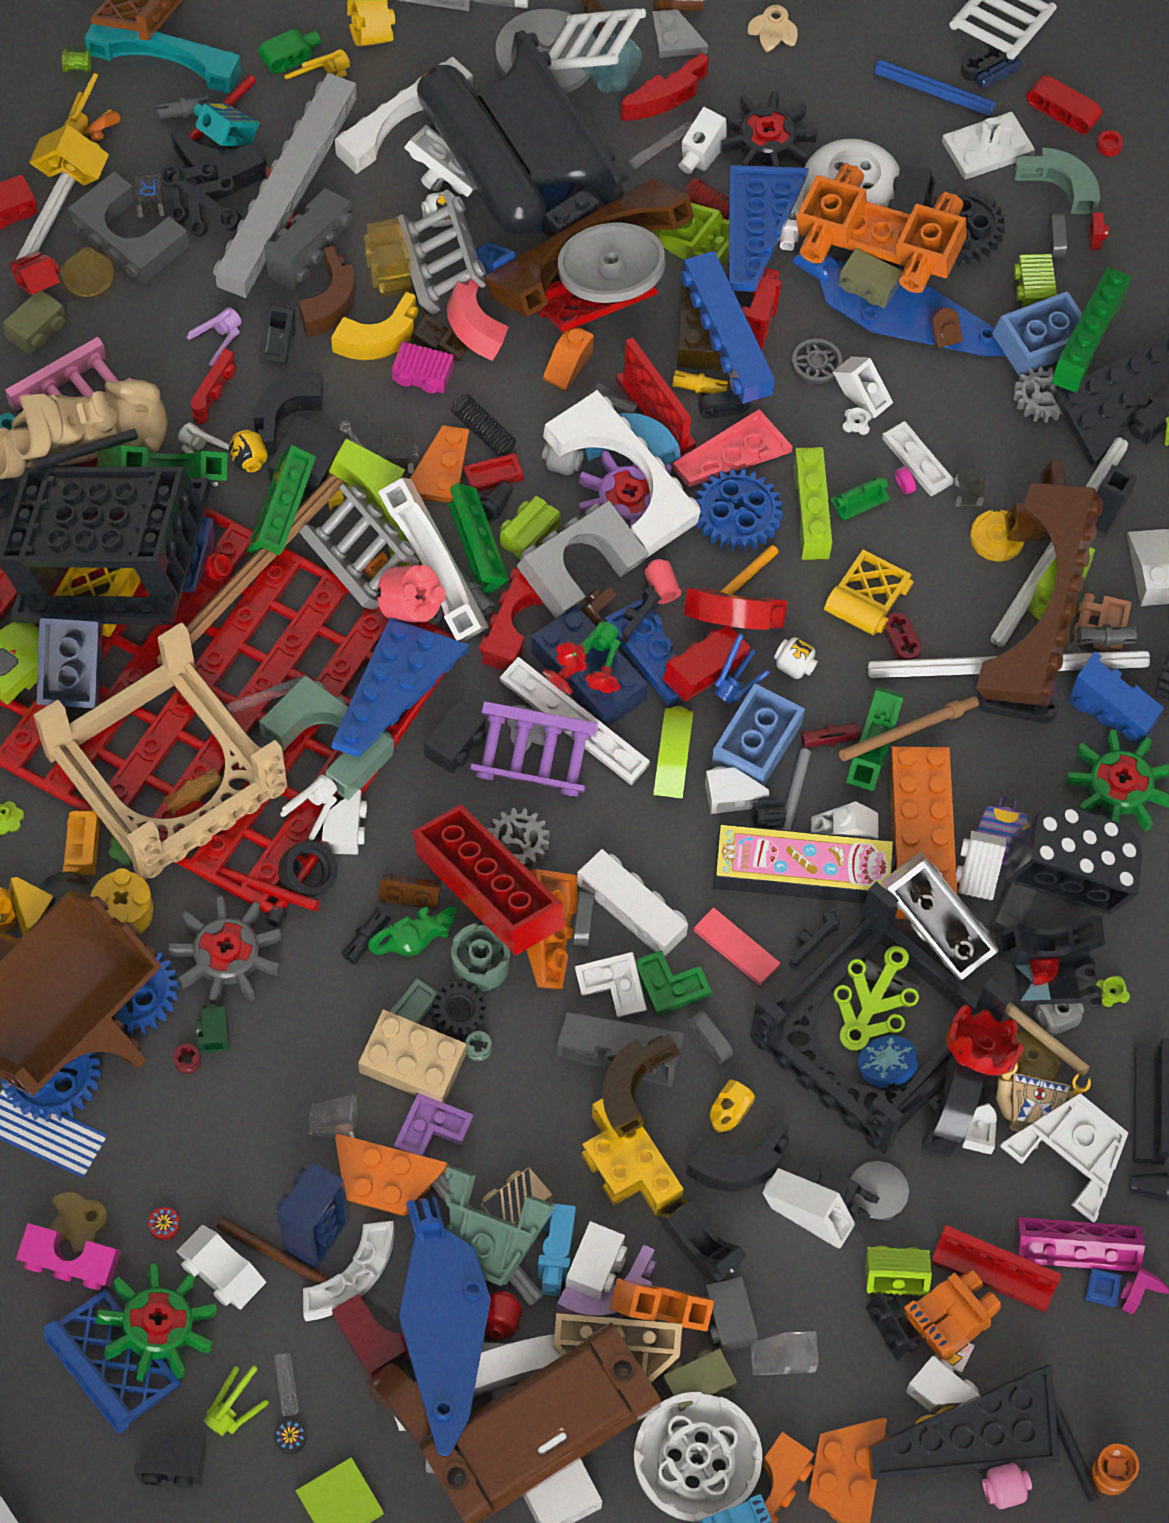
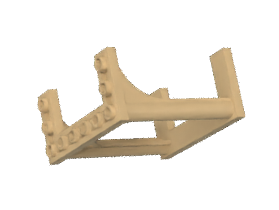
M182 622L157 637L163 663L161 667L69 724L65 707L59 700L33 715L46 757L51 763L55 760L130 857L135 873L144 880L156 877L162 872L164 867L172 862L182 860L190 850L196 846L205 845L211 840L213 835L221 830H228L239 818L245 814L249 815L256 812L262 803L270 798L275 799L279 797L287 788L282 747L274 740L260 748L248 737L196 671L189 632ZM172 686H175L219 742L225 756V773L216 794L200 809L178 818L156 819L140 815L124 805L79 748V745ZM238 763L240 770L233 771V765ZM242 778L247 780L250 785L243 790H235L229 786V783L233 779ZM225 795L232 796L226 799V801L224 802L221 801L222 797H224ZM181 825L184 826V828L174 834V828ZM159 827L166 828L168 831L167 839L162 842L159 837Z

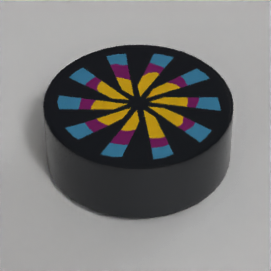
M296 1420L281 1422L274 1432L276 1446L283 1453L294 1454L305 1446L307 1440L305 1428Z

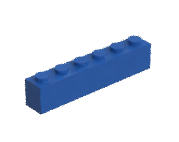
M715 251L684 259L683 271L680 273L682 283L691 292L690 298L693 307L699 309L702 327L704 330L708 329L711 335V346L720 355V364L723 372H728L730 376V385L734 395L738 394L742 404L773 395L774 376Z

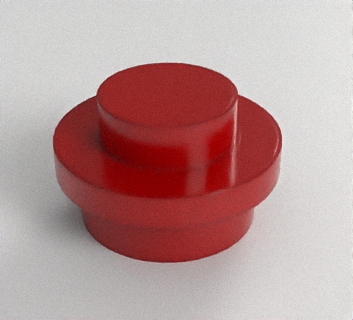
M213 553L205 560V570L212 580L221 581L230 574L232 564L226 555Z

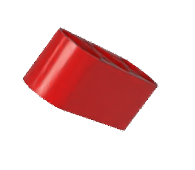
M1048 75L1041 76L1026 94V99L1032 107L1080 134H1087L1103 114L1102 108L1098 103Z

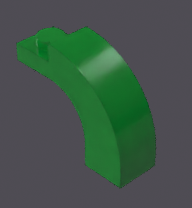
M877 686L860 742L896 727L904 694ZM890 743L854 757L846 783L874 791Z

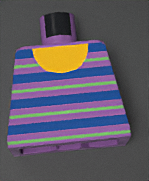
M1001 797L998 808L987 806L977 829V832L1006 838V847L1002 859L1003 865L1008 864L1012 836L1027 823L1026 814L1015 812L1017 801L1011 797Z

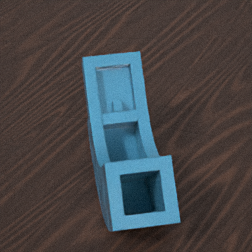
M618 414L629 422L634 434L637 437L643 438L648 446V450L654 457L660 458L664 466L672 464L681 458L677 441L663 424L642 414ZM598 447L583 448L588 461L601 456L602 452L606 450L608 452L611 451L610 449Z

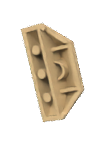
M556 1313L554 1347L562 1355L586 1341L589 1335L612 1322L650 1383L680 1357L683 1324ZM622 1368L618 1374L620 1377H626L628 1371Z

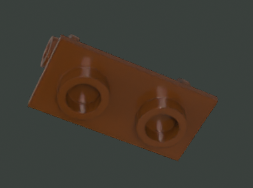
M389 873L388 876L383 875L380 879L379 901L421 908L427 906L429 909L437 910L441 884L436 883V880L416 878L415 883L410 882V877Z

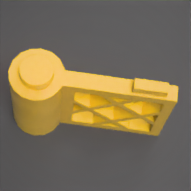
M862 550L840 584L831 592L824 611L873 636L877 632L882 633L889 620L886 615L900 594L906 596L914 583L911 580L912 574ZM866 561L874 565L876 571L863 572L862 562ZM893 575L901 579L898 584L888 585L885 576ZM879 577L882 586L869 588L866 579ZM860 580L863 589L854 590L847 585L849 582ZM885 593L888 601L883 605L875 601L872 595Z

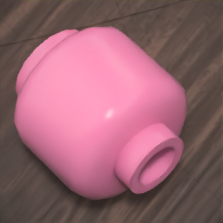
M1015 1463L991 1468L987 1471L986 1478L982 1479L988 1503H994L998 1509H1005L1025 1503L1028 1496L1027 1490L1032 1489V1483L1027 1470L1021 1471Z

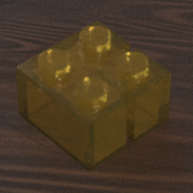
M398 218L368 223L367 235H363L366 250L364 251L367 267L371 268V284L373 288H378L380 298L411 292L410 259L405 241L400 242L403 240V234Z

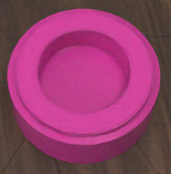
M906 466L896 469L895 478L901 491L906 495L916 491V484L909 469Z

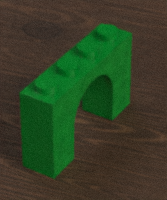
M122 445L98 451L97 467H184L189 478H209L211 483L227 481L226 452L148 453V447Z

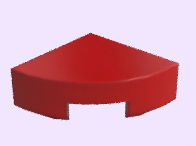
M1059 958L1029 960V971L1034 986L1048 983L1057 976L1059 972Z

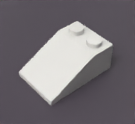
M1169 529L1127 532L1140 606L1169 604Z

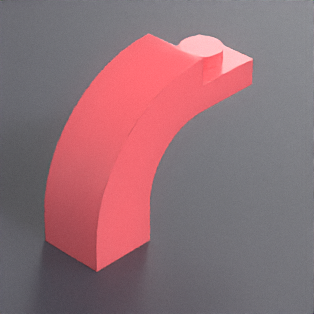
M470 279L464 283L457 282L447 302L449 323L457 337L467 347L493 361L503 344L509 327L492 319L479 307L476 299L479 285L475 281Z

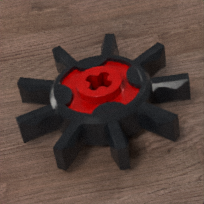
M778 91L772 92L769 98V107L757 109L744 94L740 98V108L745 113L743 119L722 113V117L726 118V129L739 133V136L721 140L720 151L724 154L742 149L746 154L743 158L742 166H753L755 161L769 163L770 167H781L780 160L788 156L802 167H805L808 154L796 147L795 142L816 143L817 129L796 128L795 123L806 116L807 107L802 104L788 114L777 109L779 106Z

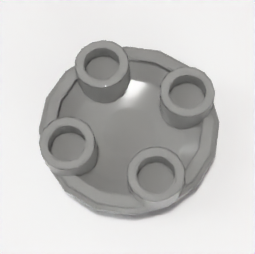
M882 1161L867 1162L857 1168L850 1178L860 1184L861 1188L880 1198L877 1204L866 1201L858 1194L853 1199L851 1204L866 1210L870 1214L869 1218L889 1221L902 1211L908 1201L909 1187L907 1179L901 1170L890 1163Z

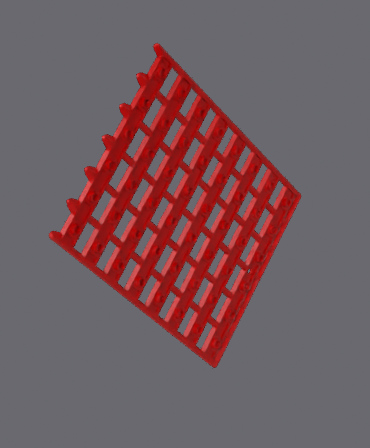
M98 456L92 461L83 462L80 467H97ZM206 506L203 517L212 518L214 523L227 529L214 546L212 554H224L230 559L232 564L230 574L224 580L214 581L205 570L195 593L182 592L174 625H157L142 646L121 636L129 626L126 624H117L110 637L102 635L101 663L114 645L134 655V657L110 690L100 685V698H102V701L99 705L161 667L157 662V656L160 654L157 637L181 622L186 627L221 590L223 585L225 586L232 578L231 574L248 552L246 550L253 530ZM94 513L92 516L96 518L98 513ZM125 513L119 514L113 521L121 519ZM284 547L280 555H277L261 571L251 587L247 586L240 593L243 595V598L222 627L219 629L210 625L204 631V634L213 639L195 663V669L217 698L230 707L228 712L247 735L250 734L257 722L267 714L265 711L288 678L297 683L304 676H307L312 681L315 680L295 668L318 636L335 643L339 648L316 681H319L326 688L327 692L334 697L342 698L349 707L352 699L344 695V693L365 662L370 661L389 620L382 613L380 607L374 610L366 608L346 637L326 627V624L350 591L332 571ZM0 566L1 621L15 603L18 592ZM70 567L67 568L52 588L49 596H54ZM99 568L88 573L92 581L106 575L104 568ZM302 568L321 578V580L300 610L296 611L278 600ZM85 575L72 581V589L88 583ZM142 581L132 597H149V593ZM88 591L76 596H85L88 593ZM272 610L291 620V622L271 651L266 654L247 643ZM428 621L405 622L456 640L453 634ZM33 623L39 628L40 623ZM242 653L261 663V665L239 696L235 697L216 686L239 654ZM446 672L436 680V684L409 710H406L398 723L389 725L385 729L391 732L390 735L394 740V748ZM178 689L173 693L158 716L143 707H139L79 745V748L92 765L99 758L119 769L108 785L128 808L132 806L146 785L167 795L152 817L156 819L178 818L200 809L206 804L202 802L225 769L223 750L213 734L210 735L207 741H204L185 731L197 714ZM37 698L30 708L15 699L8 705L0 700V709L4 706L22 716L19 723L0 747V767L80 811H92V807L86 800L73 794L76 786L57 762L45 778L25 767L42 744L33 715L48 705H38ZM131 714L150 724V727L125 760L105 748ZM316 724L306 728L283 751L286 777L306 748L328 759L313 782L320 775L326 776V770L344 753L334 750L314 739V736L323 724ZM180 740L199 752L176 785L173 786L156 777L154 773L177 741ZM234 764L232 769L240 770L239 764ZM379 770L360 789L361 796L365 793ZM246 780L240 790L249 786L250 783ZM287 786L281 796L292 800L300 792ZM335 792L333 796L338 800L341 795ZM270 798L262 803L256 812L249 815L245 814L228 830H221L213 835L208 843L198 848L192 858L185 856L182 860L174 863L251 905L254 902L258 903L260 910L265 913L272 908L277 910L278 907L285 910L289 902L278 899L274 904L269 901L272 896L248 887V883L245 881L242 885H239L218 872L222 866L226 865L242 840L246 838L266 849L248 876L279 886L281 881L278 875V866L283 853L290 847L309 840L312 829L325 804L315 805L307 798L291 812L272 840L251 828L271 800ZM181 825L174 828V834L184 828V826ZM159 827L158 832L162 842L167 839L168 831L166 828ZM321 835V837L319 838V840L317 841V842H320L321 844H322V835ZM311 853L306 858L301 854L295 858V860L300 859L303 866L300 873L295 874L302 884L319 860L318 857Z

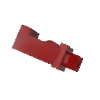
M766 268L757 290L752 291L750 308L744 306L742 308L761 351L772 323V315L776 316L782 284V281L779 280L780 272L770 268Z

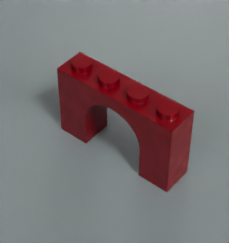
M359 1293L332 1309L333 1320L370 1378L389 1363L397 1366L405 1360L411 1362L403 1333L390 1332L381 1327L372 1316Z

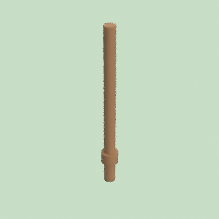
M972 696L960 702L955 700L947 703L943 709L840 750L839 757L842 761H846L946 719L953 720L961 717L965 711L979 706L977 697Z

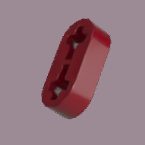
M899 612L890 614L887 617L889 620L885 625L884 633L896 659H918L921 644L909 618ZM893 623H896L897 626H902L901 634L896 627L892 628ZM904 642L908 649H913L912 654H909L908 651H903Z

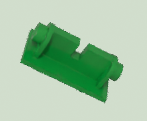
M875 477L866 483L830 498L829 501L842 521H845L887 502L891 498L884 489L888 487L886 479L884 477Z

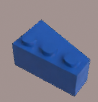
M1094 651L1078 674L1068 702L1078 711L1088 713L1096 718L1102 725L1122 733L1127 740L1139 744L1148 737L1155 727L1164 707L1137 685L1133 688L1120 678L1122 673L1116 668L1113 671L1099 661L1102 656Z

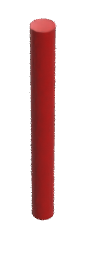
M249 74L221 103L232 107L257 82L256 78ZM195 128L187 137L197 142L204 133Z
M222 866L218 872L237 884L242 885L245 881L248 883L247 886L314 912H317L320 907L319 900L248 876L228 867Z

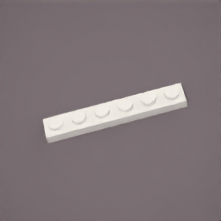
M518 657L500 676V681L538 712L597 723L599 725L597 737L590 736L589 741L586 740L585 749L631 786L650 765V761L521 658ZM564 731L567 735H569L572 739L575 740V738L572 737L573 732Z

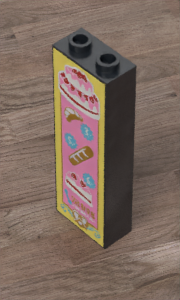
M719 824L713 889L865 903L869 888L875 882L884 887L882 881L892 873V869H895L894 841Z

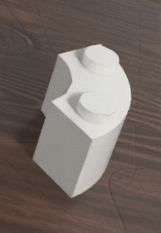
M201 1225L176 1251L184 1260L181 1264L182 1267L194 1277L198 1274L215 1290L214 1296L225 1306L231 1303L241 1310L266 1283L249 1261L233 1250L217 1232L204 1225Z

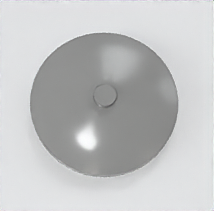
M537 9L522 13L510 20L502 28L496 41V63L502 76L507 74L512 67L511 50L516 32L524 30L527 34L534 32L539 41V46L537 47L539 52L547 51L549 53L567 24V16L572 14L555 9ZM585 24L577 26L558 59L566 58ZM593 33L578 57H586L596 40ZM596 66L550 71L564 92L568 93L583 85L590 78Z
M628 223L600 224L577 233L565 243L558 257L559 276L566 289L582 299L599 303L621 302L640 296L656 285L665 270V252L658 237L643 227Z

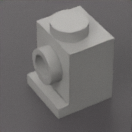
M1081 1003L1037 1005L1033 1014L1039 1025L1049 1034L1055 1036L1079 1026L1084 1008ZM1063 1008L1065 1013L1060 1012L1058 1009Z

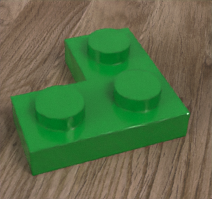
M662 951L635 960L640 981L656 1016L711 996L712 991L700 966L673 976Z

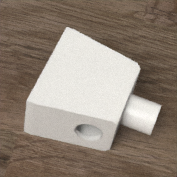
M706 107L702 108L682 141L683 158L678 166L683 172L691 174L695 167L705 171L721 152V140L727 139L726 118Z

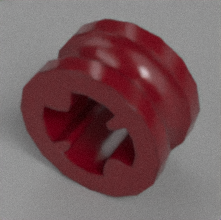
M187 1043L181 1044L173 1052L175 1068L179 1072L190 1074L200 1067L201 1057L196 1046ZM188 1053L190 1057L193 1054L194 1056L191 1057L192 1063L186 1064L185 1061L180 1063L183 1060L182 1055Z

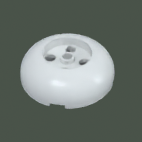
M862 139L833 141L818 149L807 161L804 168H809L804 183L803 201L816 175L834 180L840 167L845 163L858 166L864 173L865 177L860 187L863 188L865 185L871 186V188L866 190L867 202L888 208L889 201L894 198L893 182L894 178L899 176L900 167L889 152L875 143Z
M702 1392L678 1394L663 1401L661 1407L649 1414L643 1421L634 1447L636 1475L648 1498L665 1513L691 1522H700L705 1517L744 1503L756 1487L762 1466L760 1438L749 1417L728 1399L721 1396L719 1398L701 1394ZM685 1401L693 1402V1405L679 1412L678 1403ZM698 1433L707 1435L708 1442L706 1444L696 1443L695 1435ZM673 1449L679 1450L682 1454V1458L677 1462H673V1459L668 1457V1453ZM693 1457H700L703 1463L701 1465H698L697 1462L694 1464L691 1462V1459ZM717 1459L722 1460L726 1464V1469L717 1472L713 1469L712 1463ZM690 1476L696 1477L699 1480V1486L697 1488L688 1487L685 1483L686 1479Z

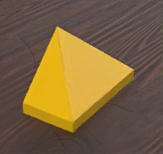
M13 877L10 880L8 894L22 936L45 914L53 895L18 877Z

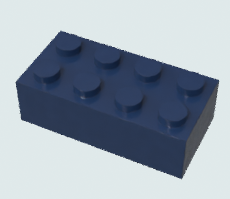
M575 605L532 635V653L547 670L559 673L566 666H562L558 662L556 647L559 644H565L567 641L575 645L581 644L595 630L596 626ZM592 647L585 658L587 668L584 671L572 673L566 682L573 691L571 696L574 700L608 727L647 699L648 683L621 653L616 650L611 665V676L615 677L617 683L621 685L620 690L607 694L590 688L588 686L589 682L585 680L586 674H593L596 671L600 672L601 667L605 666L610 650L598 651Z
M311 1161L307 1169L302 1168L298 1172L293 1182L295 1187L289 1195L284 1194L277 1204L276 1211H278L277 1218L284 1251L317 1269L348 1223L349 1214L344 1180Z

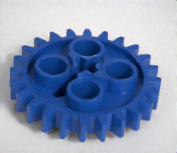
M731 469L728 476L723 471H720L719 479L711 475L709 484L703 482L702 489L697 490L696 502L701 511L696 527L703 528V537L711 535V544L719 540L721 541V549L726 544H730L732 552H734L736 545H740L743 552H745L746 545L748 544L755 550L757 548V541L765 545L767 536L773 538L775 530H779L780 520H782L783 511H781L783 501H779V492H773L774 484L771 483L765 486V476L757 480L755 479V471L750 476H746L745 469L741 470L740 475H736L734 469ZM726 493H733L734 496H729ZM756 502V503H759V504H761V505H753V504H751V503ZM719 514H720V515H723V516H725V517L720 518V517H717V516H715V515H719ZM747 524L750 525V527H743L741 525Z
M162 952L157 953L158 956L155 958L162 967L132 997L133 1012L128 1013V1001L114 1015L124 1025L122 1031L128 1030L131 1037H134L135 1029L138 1028L143 1034H146L147 1025L157 1029L155 1020L166 1021L167 1018L164 1011L173 1012V1004L170 1001H178L177 993L174 992L179 989L178 982L175 981L177 975L175 970H171L170 960L164 961ZM148 998L152 1000L148 1005H139V1002L143 999Z
M97 1053L84 1054L64 1065L34 1096L18 1090L2 1079L3 1088H8L5 1091L7 1099L13 1098L11 1103L14 1108L21 1106L22 1115L25 1116L32 1110L33 1120H37L40 1114H43L46 1122H49L51 1115L56 1114L57 1119L62 1121V1112L65 1111L73 1117L74 1112L72 1108L76 1106L81 1110L85 1109L82 1100L92 1101L93 1097L89 1090H98L99 1088L97 1082L94 1081L101 1078L100 1071L96 1070L101 1066L99 1059L95 1058ZM68 1083L72 1085L67 1092L58 1091V1088L63 1084Z

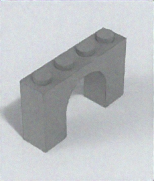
M610 501L602 506L598 503L594 504L585 512V517L580 520L577 517L573 518L564 525L565 530L559 534L553 531L542 540L544 544L537 548L535 545H532L521 554L523 558L517 565V568L555 619L575 605L578 606L586 597L565 568L563 561L565 547L575 543H584L595 547L604 555L619 577L640 565L649 555Z

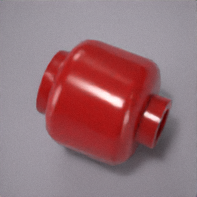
M497 1291L489 1295L491 1302L485 1334L493 1340H502L516 1333L522 1316V1306L512 1293Z

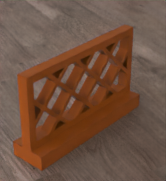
M105 0L90 17L91 24L138 31L140 40L149 41L183 0Z

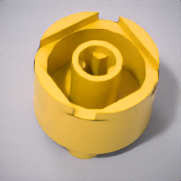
M347 0V16L351 15L352 20L349 28L356 46H369L393 41L391 25L395 24V15L393 9H388V0Z
M124 868L117 869L115 872L102 877L91 891L90 896H98L108 905L109 909L107 912L112 918L115 917L123 923L130 922L140 934L150 926L154 911L152 896L148 884L138 874Z

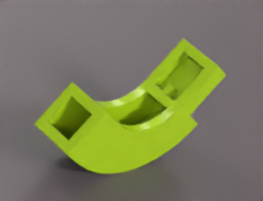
M681 706L665 708L654 795L683 798L694 711H689Z

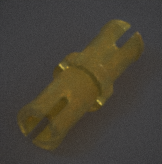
M211 768L193 781L187 780L184 782L185 785L165 796L163 800L167 808L170 809V812L174 814L192 801L198 802L202 799V795L221 785L222 780L219 774L215 773L216 770Z

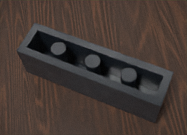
M900 167L899 176L895 177L893 182L894 198L889 201L888 208L911 214L915 204L930 207L936 183L932 169ZM882 260L902 271L905 266Z

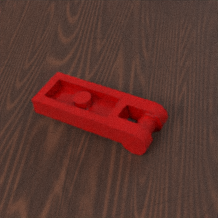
M223 349L192 397L190 404L195 423L204 424L208 421V410L215 399L219 400L222 396L224 385L228 379L231 380L237 370L234 352Z

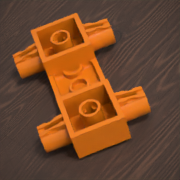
M848 163L843 164L834 180L816 175L796 216L798 235L806 237L800 248V254L803 258L812 263H822L831 245L852 251L858 248L876 258L905 266L899 283L903 288L913 293H921L924 290L931 274L947 279L967 237L966 218L959 216L964 204L956 194L945 191L939 195L933 208L915 204L911 214L867 202L866 189L860 187L865 176L858 166L849 165Z

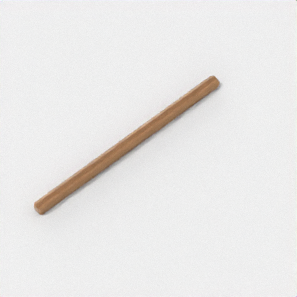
M331 474L298 508L285 546L339 490L343 482L341 479ZM260 548L189 622L186 628L189 632L191 645L277 554ZM161 653L157 656V662L160 666L163 665Z

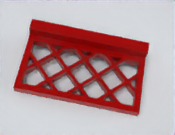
M559 280L549 285L547 290L548 305L538 310L537 314L541 318L547 317L562 333L657 295V287L654 285L647 292L629 300L599 303L588 301L572 294L566 289L562 281ZM570 307H578L579 309H578V310H572V309H569V308H570ZM563 318H571L566 321H562Z
M634 338L626 340L624 371L616 375V383L630 401L639 404V414L657 420L671 432L679 445L681 456L696 448V441L690 435L691 416Z

